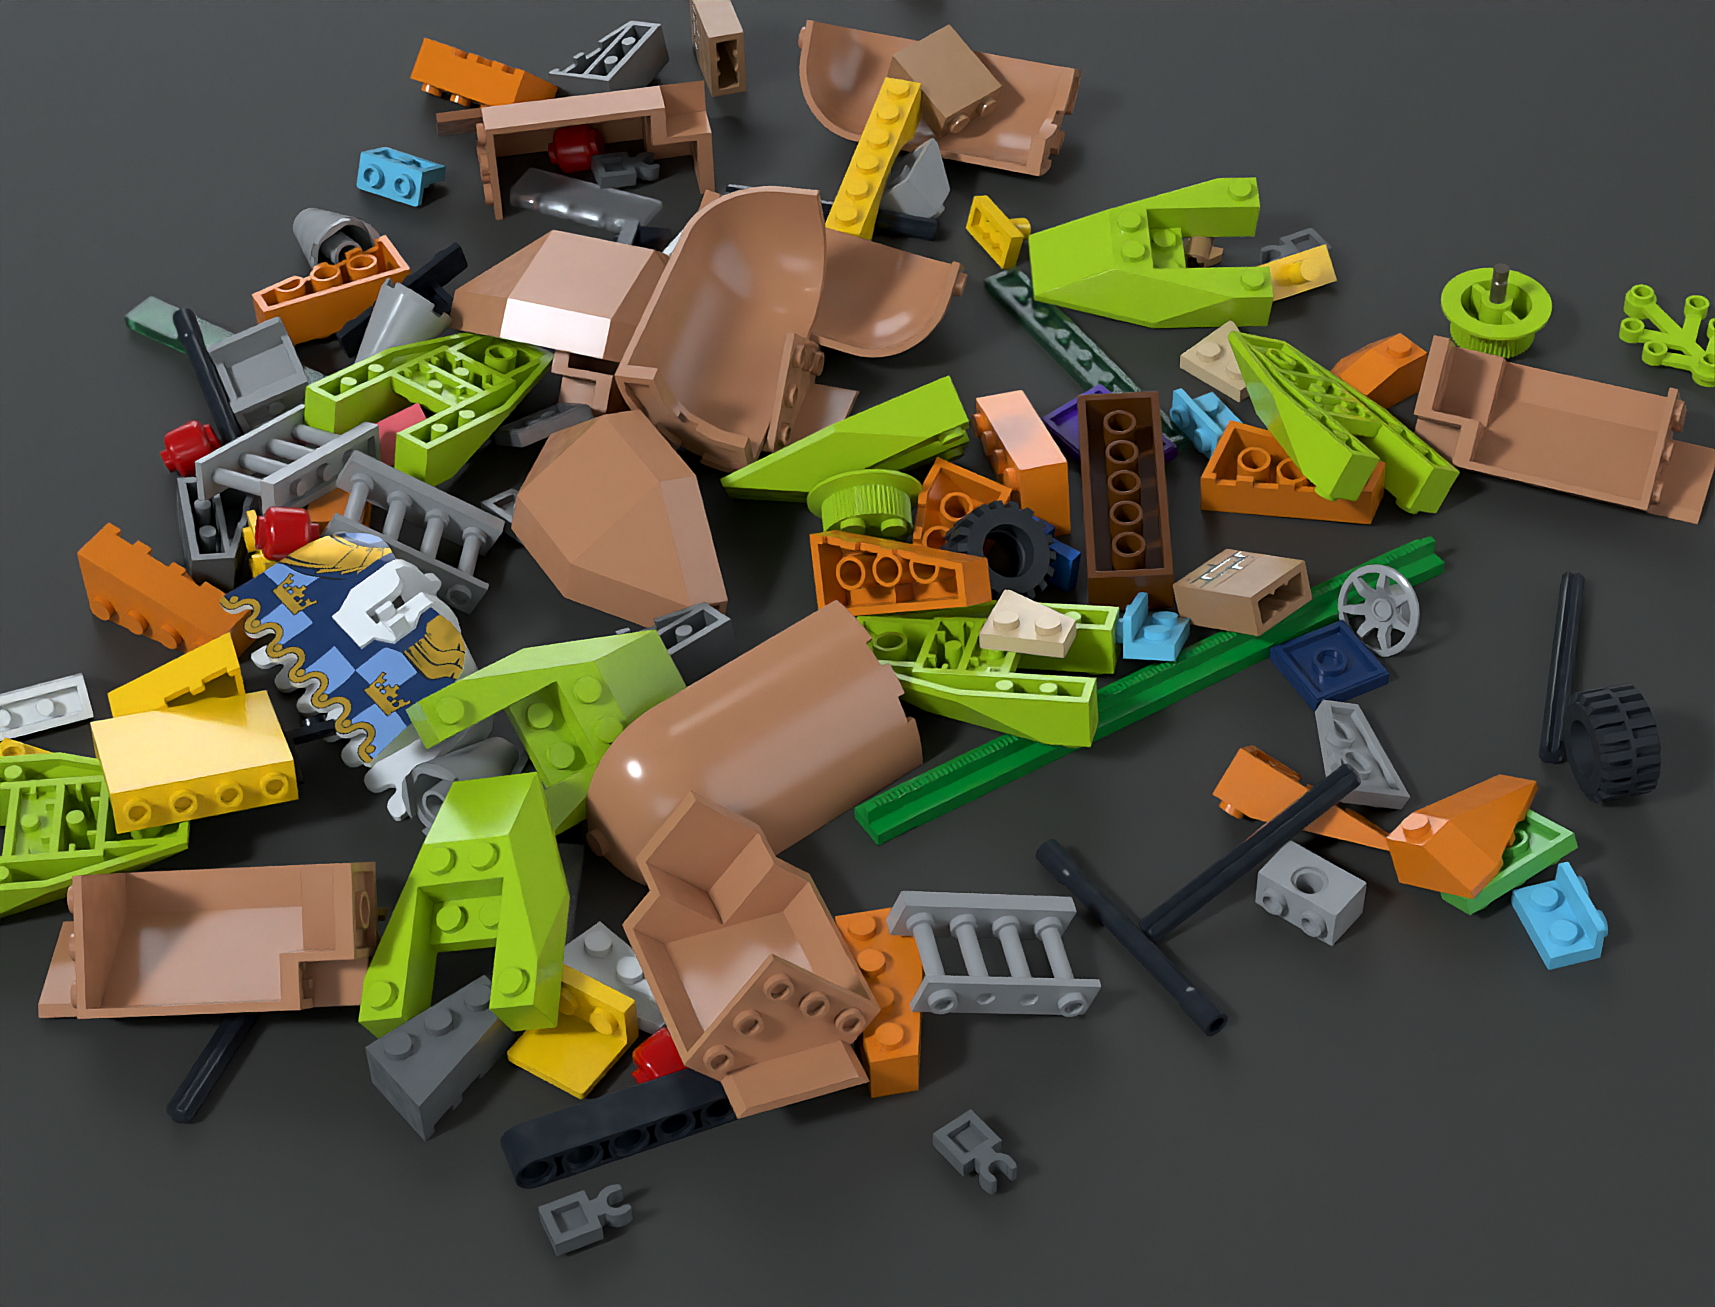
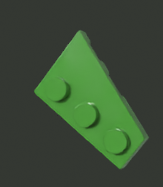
M1529 809L1525 819L1517 822L1513 830L1515 840L1512 847H1506L1502 854L1504 864L1500 873L1474 899L1440 892L1442 899L1463 912L1472 915L1476 911L1486 908L1495 899L1511 889L1521 886L1527 879L1546 867L1556 864L1562 857L1577 849L1575 835L1568 829Z

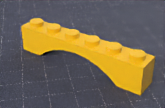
M885 78L825 222V227L872 241L879 205L891 168L902 147L913 139L922 117L921 83Z

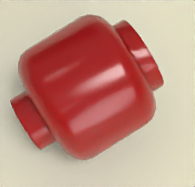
M588 123L558 128L553 134V142L548 143V154L552 164H558L566 174L591 169V155L605 154L601 133L598 129H593Z
M191 420L165 434L164 444L166 449L161 451L160 455L170 473L178 470L184 478L196 477L195 461L221 448L222 445L209 423L203 425L198 420Z
M270 506L265 511L264 516H257L255 549L262 550L263 556L268 561L279 562L299 548L319 539V524L311 523L310 514L304 508Z
M663 1027L639 1045L632 1054L637 1069L631 1075L637 1084L689 1068L684 1066L667 1027Z

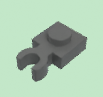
M627 151L591 155V170L600 189H617L624 186L636 185V178L648 181L659 178L660 166L659 164H653V152H642L636 157L629 158Z
M1311 227L1280 238L1279 246L1269 245L1263 247L1260 250L1259 262L1265 264L1324 244L1327 246L1331 259L1332 247Z
M971 1109L933 1133V1146L963 1177L975 1170L979 1174L980 1186L987 1193L994 1194L997 1192V1179L992 1173H1004L1011 1181L1017 1179L1015 1161L1009 1155L1001 1153L1002 1140Z
M620 1184L605 1187L601 1190L598 1197L589 1200L585 1190L538 1207L539 1219L556 1256L604 1239L602 1226L621 1227L633 1220L630 1204L619 1208L610 1207L615 1203L623 1201Z

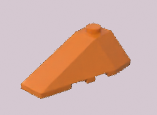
M937 457L922 485L923 491L918 496L912 544L940 549L943 544L947 543L944 536L948 530L954 527V523L985 503L988 505L993 501L1002 500L1004 505L1012 501V489ZM985 538L983 553L985 558L995 543L992 539Z

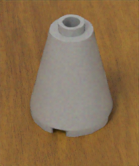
M307 208L301 211L293 223V233L312 270L314 266L323 262L334 265L346 260L345 252L356 247L361 248L362 252L374 247V239L380 237L379 233L368 222L360 218L317 208Z
M387 278L379 291L355 363L391 347L438 338L449 327L453 319L445 312H443L442 316L433 311L435 306L433 303L398 282L394 285L391 279Z
M492 737L416 765L402 781V799L408 815L411 819L418 816L426 826L422 832L427 836L453 782L510 775L519 759L517 749L512 743L501 737Z

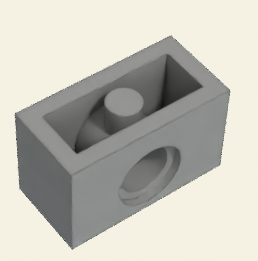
M1289 840L1258 872L1255 903L1261 905L1269 913L1278 915L1301 928L1309 936L1317 937L1333 946L1363 913L1367 883Z

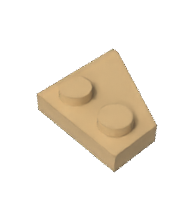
M1229 320L1181 354L1180 368L1240 403L1249 396V393L1227 338L1231 331H1240L1235 323Z
M1004 590L979 632L980 648L1064 658L1077 635L1076 620L1016 592Z

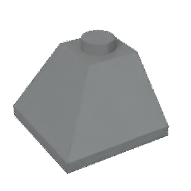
M934 138L923 143L893 164L879 205L880 210L936 219L945 209L943 203L950 192V187L939 145Z

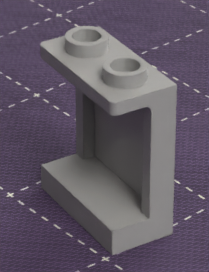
M274 317L207 348L228 394L233 413L244 434L300 404L305 405L306 386L310 385L280 317Z

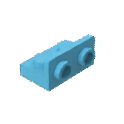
M381 147L361 152L356 185L359 189L416 207L422 204L424 188H428L429 184L444 181L446 166L388 147Z
M1182 388L1173 391L1172 408L1170 409L1172 423L1177 429L1182 430L1193 442L1195 448L1200 453H1204L1210 460L1229 421L1242 422L1213 392L1191 399Z
M1139 592L1132 604L1127 605L1123 618H1119L1117 621L1116 640L1118 644H1123V658L1175 661L1190 635V618H1180L1177 613L1168 611L1156 612L1152 616H1148V593Z
M1569 862L1558 864L1556 878L1553 881L1512 890L1510 902L1548 970L1600 958L1604 937L1608 935L1607 920L1601 910L1595 909L1588 896V889L1584 879L1581 876H1576Z

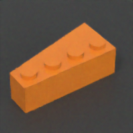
M425 37L410 76L411 79L423 84L422 91L440 98L444 91L452 94L450 101L470 108L472 102L480 104V108L554 99L558 86L524 70L514 69L503 63L491 61L470 52L467 54L460 49Z
M840 530L809 534L818 610L836 599L853 616L967 607L992 601L987 558Z

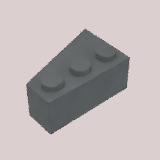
M629 21L599 40L598 49L585 56V53L580 52L573 57V65L560 72V69L555 68L548 73L550 83L558 86L554 99L645 88L669 62L662 26L656 23Z
M255 473L251 475L252 477L260 479V473ZM196 477L177 478L178 526L186 570L195 584L201 586L206 581L225 594L236 589L247 551L242 528L249 527L246 511L255 509L256 515L258 514V495L228 488L210 499L202 501L198 499Z
M706 602L654 618L655 626L640 630H657L687 687L738 658L731 619ZM628 627L615 631L616 635L631 633Z
M486 975L481 976L365 1047L372 1083L425 1142L435 1132L434 1125L449 1108L454 1111L462 1102V1093L476 1078L482 1079L517 1039L516 1031H512L489 1010L492 982Z

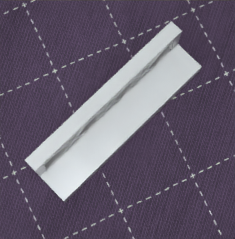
M82 673L0 694V741L4 737L11 739L94 717Z

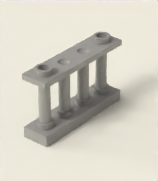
M300 404L195 461L198 499L206 501L228 488H234L261 496L263 516L270 506L303 508L337 488L335 485L338 475L355 450L381 461L379 425L364 422L342 435L304 425L305 405ZM311 443L321 447L315 450L304 446ZM282 458H287L290 460H294V462H292L291 464H286L283 462H279L278 460ZM258 472L268 476L264 479H259L251 475Z
M355 450L338 475L335 485L350 493L344 515L336 512L319 539L342 533H368L380 537L388 544L396 559H402L415 565L423 574L433 573L441 581V587L436 593L438 599L470 614L489 586L488 583L473 577L478 555L486 556L501 535L505 521ZM366 501L388 511L382 534L359 523ZM403 519L426 529L420 552L397 541ZM441 536L463 546L458 569L435 559Z
M901 891L886 919L890 935H906L915 938L925 972V977L910 1002L911 1011L933 1012L935 1014H945L948 1012L1063 1015L1065 1017L1084 1015L1101 989L1099 979H1074L1061 939L1077 912L1072 897ZM934 936L958 938L969 976L945 975ZM977 938H997L1001 941L1012 977H990L988 975ZM1020 939L1043 941L1054 978H1032Z

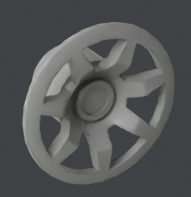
M1367 565L1352 572L1341 587L1338 598L1339 620H1344L1351 628L1347 613L1365 615L1366 621L1360 625L1356 632L1361 641L1375 628L1379 629L1377 638L1381 649L1365 644L1373 654L1380 657H1388L1401 652L1412 642L1419 626V602L1411 584L1401 573L1385 565ZM1380 573L1376 590L1371 588L1361 578L1364 574ZM1389 577L1398 584L1389 585ZM1353 584L1359 595L1366 599L1365 603L1347 605L1348 593ZM1395 628L1405 632L1402 640L1391 647V630Z

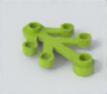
M1643 284L1633 286L1626 293L1623 307L1626 315L1631 318L1622 320L1619 331L1620 339L1627 343H1645L1642 360L1646 364L1689 370L1697 384L1704 387H1715V318H1712L1708 324L1706 335L1710 340L1706 352L1696 343L1701 320L1706 318L1708 313L1709 301L1700 295H1692L1686 299L1683 311L1686 318L1682 329L1656 304L1657 297L1651 287ZM1649 319L1662 332L1644 329L1645 325L1641 320ZM1668 348L1680 350L1685 355L1670 353L1667 350Z

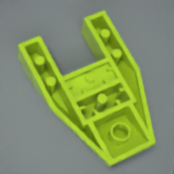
M1256 177L1213 179L1107 209L1029 235L1028 245L1034 300L1149 328L1221 327L1229 320L1234 322L1237 327L1267 326L1274 298L1269 266L1186 268L1182 238L1196 236H1254L1260 211Z
M1236 331L1230 332L1227 338L1256 414L1302 474L1316 485L1314 490L1318 495L1333 502H1336L1338 498L1356 501L1377 463L1382 461L1386 462L1384 488L1397 498L1395 503L1401 509L1412 514H1417L1418 511L1437 513L1460 473L1455 467L1385 408L1287 342Z
M470 332L391 347L306 386L304 425L342 435L364 422L378 423L419 403L420 407L430 411L433 416L396 433L394 468L435 487L451 479L552 367L554 353L537 345Z
M948 375L834 423L721 478L720 481L729 498L807 503V496L815 485L841 473L863 469H887L905 473L932 463L937 457L948 462L963 457L965 455L964 449L970 447V440L965 430L969 428V420L952 380Z
M998 600L967 607L857 616L856 619L872 637L871 642L867 645L881 666L889 662L905 692L898 697L899 699L927 712L1040 743L1063 745L1067 748L1091 747L1099 723L1096 678L1015 672L1017 668L1086 672L1090 675L1114 674L1121 652V644H1118L1116 640L1119 607L1040 603L1076 620L1077 635L1064 658L980 648L979 632Z
M654 629L523 648L416 702L407 708L406 712L426 749H429L504 709L546 787L544 793L556 836L587 818L586 801L590 782L599 762L615 739L643 713L687 688L657 630Z
M61 752L0 757V826H6L3 853L0 856V918L66 898L68 889L72 885V876L133 873L188 849L190 820L117 834L112 804L99 759Z
M537 772L452 783L423 843L364 977L358 1022L378 1039L431 1007L437 953L496 947L489 1010L512 1031L557 1027L570 894L541 776Z

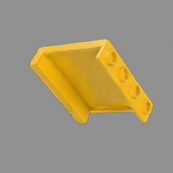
M266 690L90 722L96 759H99L111 800L117 834L299 799L294 759Z

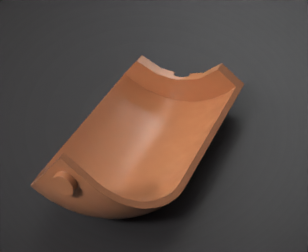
M807 20L806 27H802L800 31L798 45L802 49L799 65L800 82L809 108L816 118L830 131L845 139L859 142L884 80L887 77L892 56L918 41ZM973 51L1002 85L997 100L998 105L995 110L986 117L978 116L969 121L967 126L960 132H950L941 138H938L921 117L913 139L908 141L901 149L911 152L931 138H934L938 142L942 158L1042 176L1051 167V160L1048 157L1050 154L1058 155L1064 141L1065 131L1060 130L1064 116H1072L1082 70Z
M781 186L752 187L724 195L700 209L683 229L614 375L618 388L631 410L640 409L673 449L677 450L680 446L701 456L700 463L706 466L733 473L758 460L769 432L787 332L795 333L808 340L811 336L821 305L827 259L826 228L819 190Z
M705 190L699 210L723 195ZM825 227L827 242L825 282L819 313L809 340L861 357H885L902 353L921 343L936 329L944 318L954 295L962 296L968 275L963 273L964 266L961 263L953 261L950 264Z
M836 599L659 703L634 720L608 748L599 762L589 785L586 801L589 832L586 834V839L592 851L597 856L607 858L619 871L630 879L648 886L635 857L687 794L693 791L760 825L776 856L923 764L921 741L915 718H906L898 698L905 692L889 662L881 666L867 645L872 640L870 634L850 611Z

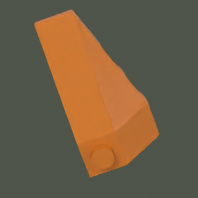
M1399 333L1370 343L1342 358L1330 372L1383 408L1388 409L1420 391L1428 353Z
M1250 745L1239 749L1214 790L1213 795L1221 799L1218 805L1221 809L1242 820L1244 815H1247L1250 818L1268 822L1314 786L1307 784L1306 787L1298 783L1302 777L1300 774L1257 747ZM1338 803L1303 829V831L1389 851L1386 837L1390 835L1388 832L1352 809L1346 808L1345 811L1337 807Z
M1499 774L1412 812L1386 837L1399 883L1474 899L1500 873L1504 864L1502 854L1506 847H1512L1515 840L1513 830L1517 822L1525 819L1538 791L1537 781Z

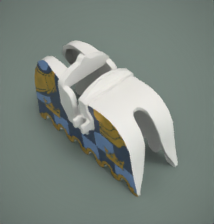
M342 533L325 536L299 548L257 577L220 598V605L229 614H238L246 609L253 610L243 625L247 636L260 638L269 633L275 634L274 638L267 645L252 653L251 659L261 669H269L278 664L284 665L275 678V684L279 691L291 693L299 688L306 689L296 705L302 716L313 717L320 713H328L326 721L335 719L334 729L337 735L322 739L327 742H335L342 738H351L350 742L342 750L341 757L344 763L349 767H358L362 764L366 767H372L365 775L364 782L367 789L373 793H380L388 788H396V793L389 799L387 808L396 821H402L408 816L402 799V781L405 776L418 764L486 740L492 731L494 715L426 749L406 709L431 694L479 671L462 638L457 617L446 603L437 598L436 593L441 587V581L433 573L423 574L415 565L402 559H396L388 544L375 535L368 533Z

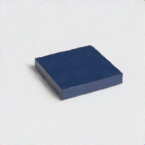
M1344 620L1270 648L1269 659L1314 712L1323 700L1344 702L1389 683L1390 673Z

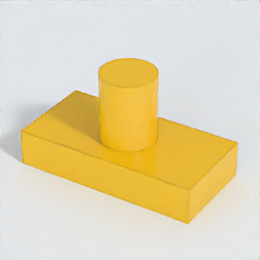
M987 195L974 196L966 229L1002 269L1015 268L1022 242L1027 240L1031 233L1029 221L1026 218L1008 219Z
M1326 244L1257 266H1269L1274 295L1273 302L1337 281Z

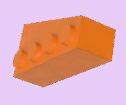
M383 235L374 239L375 246L362 252L361 248L356 247L345 252L346 260L334 265L323 262L314 266L308 277L301 278L294 275L252 294L257 322L260 324L274 317H280L293 346L313 339L327 338L333 333L340 331L348 321L355 319L371 307L377 300L381 286L387 278H390L394 285L397 282L401 284L406 276L411 274V269L388 237Z
M1018 390L976 398L977 413L971 415L973 433L976 438L980 437L984 452L989 458L999 484L1012 489V501L1019 503V510L1028 507L1035 512L1033 516L1055 526L1054 537L1071 534L1067 460L1024 392Z
M1230 420L1201 476V510L1371 524L1384 496L1386 462L1379 461L1356 501L1339 498L1336 502L1329 501L1315 492L1316 485L1302 474L1269 430Z
M109 522L77 552L90 609L93 614L102 620L114 622L128 628L134 634H142L162 643L169 649H177L184 653H188L230 632L238 659L257 639L247 636L243 628L244 621L251 615V609H246L238 614L227 613L220 605V598L226 595L224 592L206 581L201 586L195 584L185 568L175 562H172L169 566L164 565L150 556L152 548L139 540L132 545L120 538L121 529Z
M892 907L835 916V923L881 1009L857 1037L864 1070L870 1081L867 1083L871 1098L918 1091L923 1012H912L910 1002L921 985L925 972L915 938L906 935H890L886 919Z

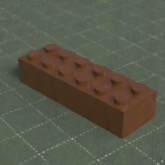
M1159 391L1077 395L1088 605L1119 607V610H1126L1127 605L1132 604L1139 592L1148 593V609L1174 608V572Z

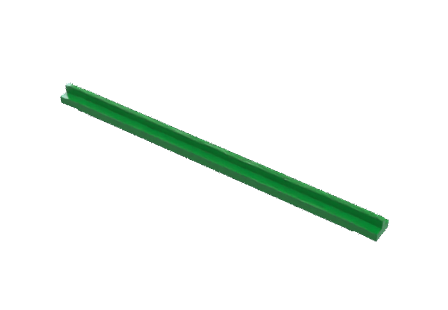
M1431 536L1422 538L1421 541L1416 539L1311 588L1312 600L1260 636L1222 630L1181 650L1175 661L1159 660L1097 690L1099 723L1093 742L1269 658L1271 647L1340 621L1338 598L1341 587L1349 575L1361 567L1374 564L1389 566L1401 573L1412 587L1442 574L1445 562L1434 553L1436 541ZM1367 573L1361 578L1371 588L1376 590L1380 573ZM1389 577V585L1398 584ZM1353 584L1348 593L1347 605L1365 603L1366 599L1359 595ZM1347 613L1348 619L1356 616L1354 614ZM1006 733L854 807L855 819L875 843L880 846L914 827L917 828L1082 747L1067 748L1063 745L1044 744Z

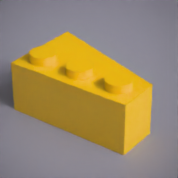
M228 632L107 694L113 718L242 695L245 694V689L231 634Z

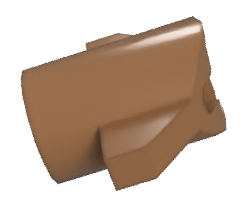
M1196 236L1184 238L1183 248L1186 268H1207L1221 262L1224 248L1213 247L1214 237Z

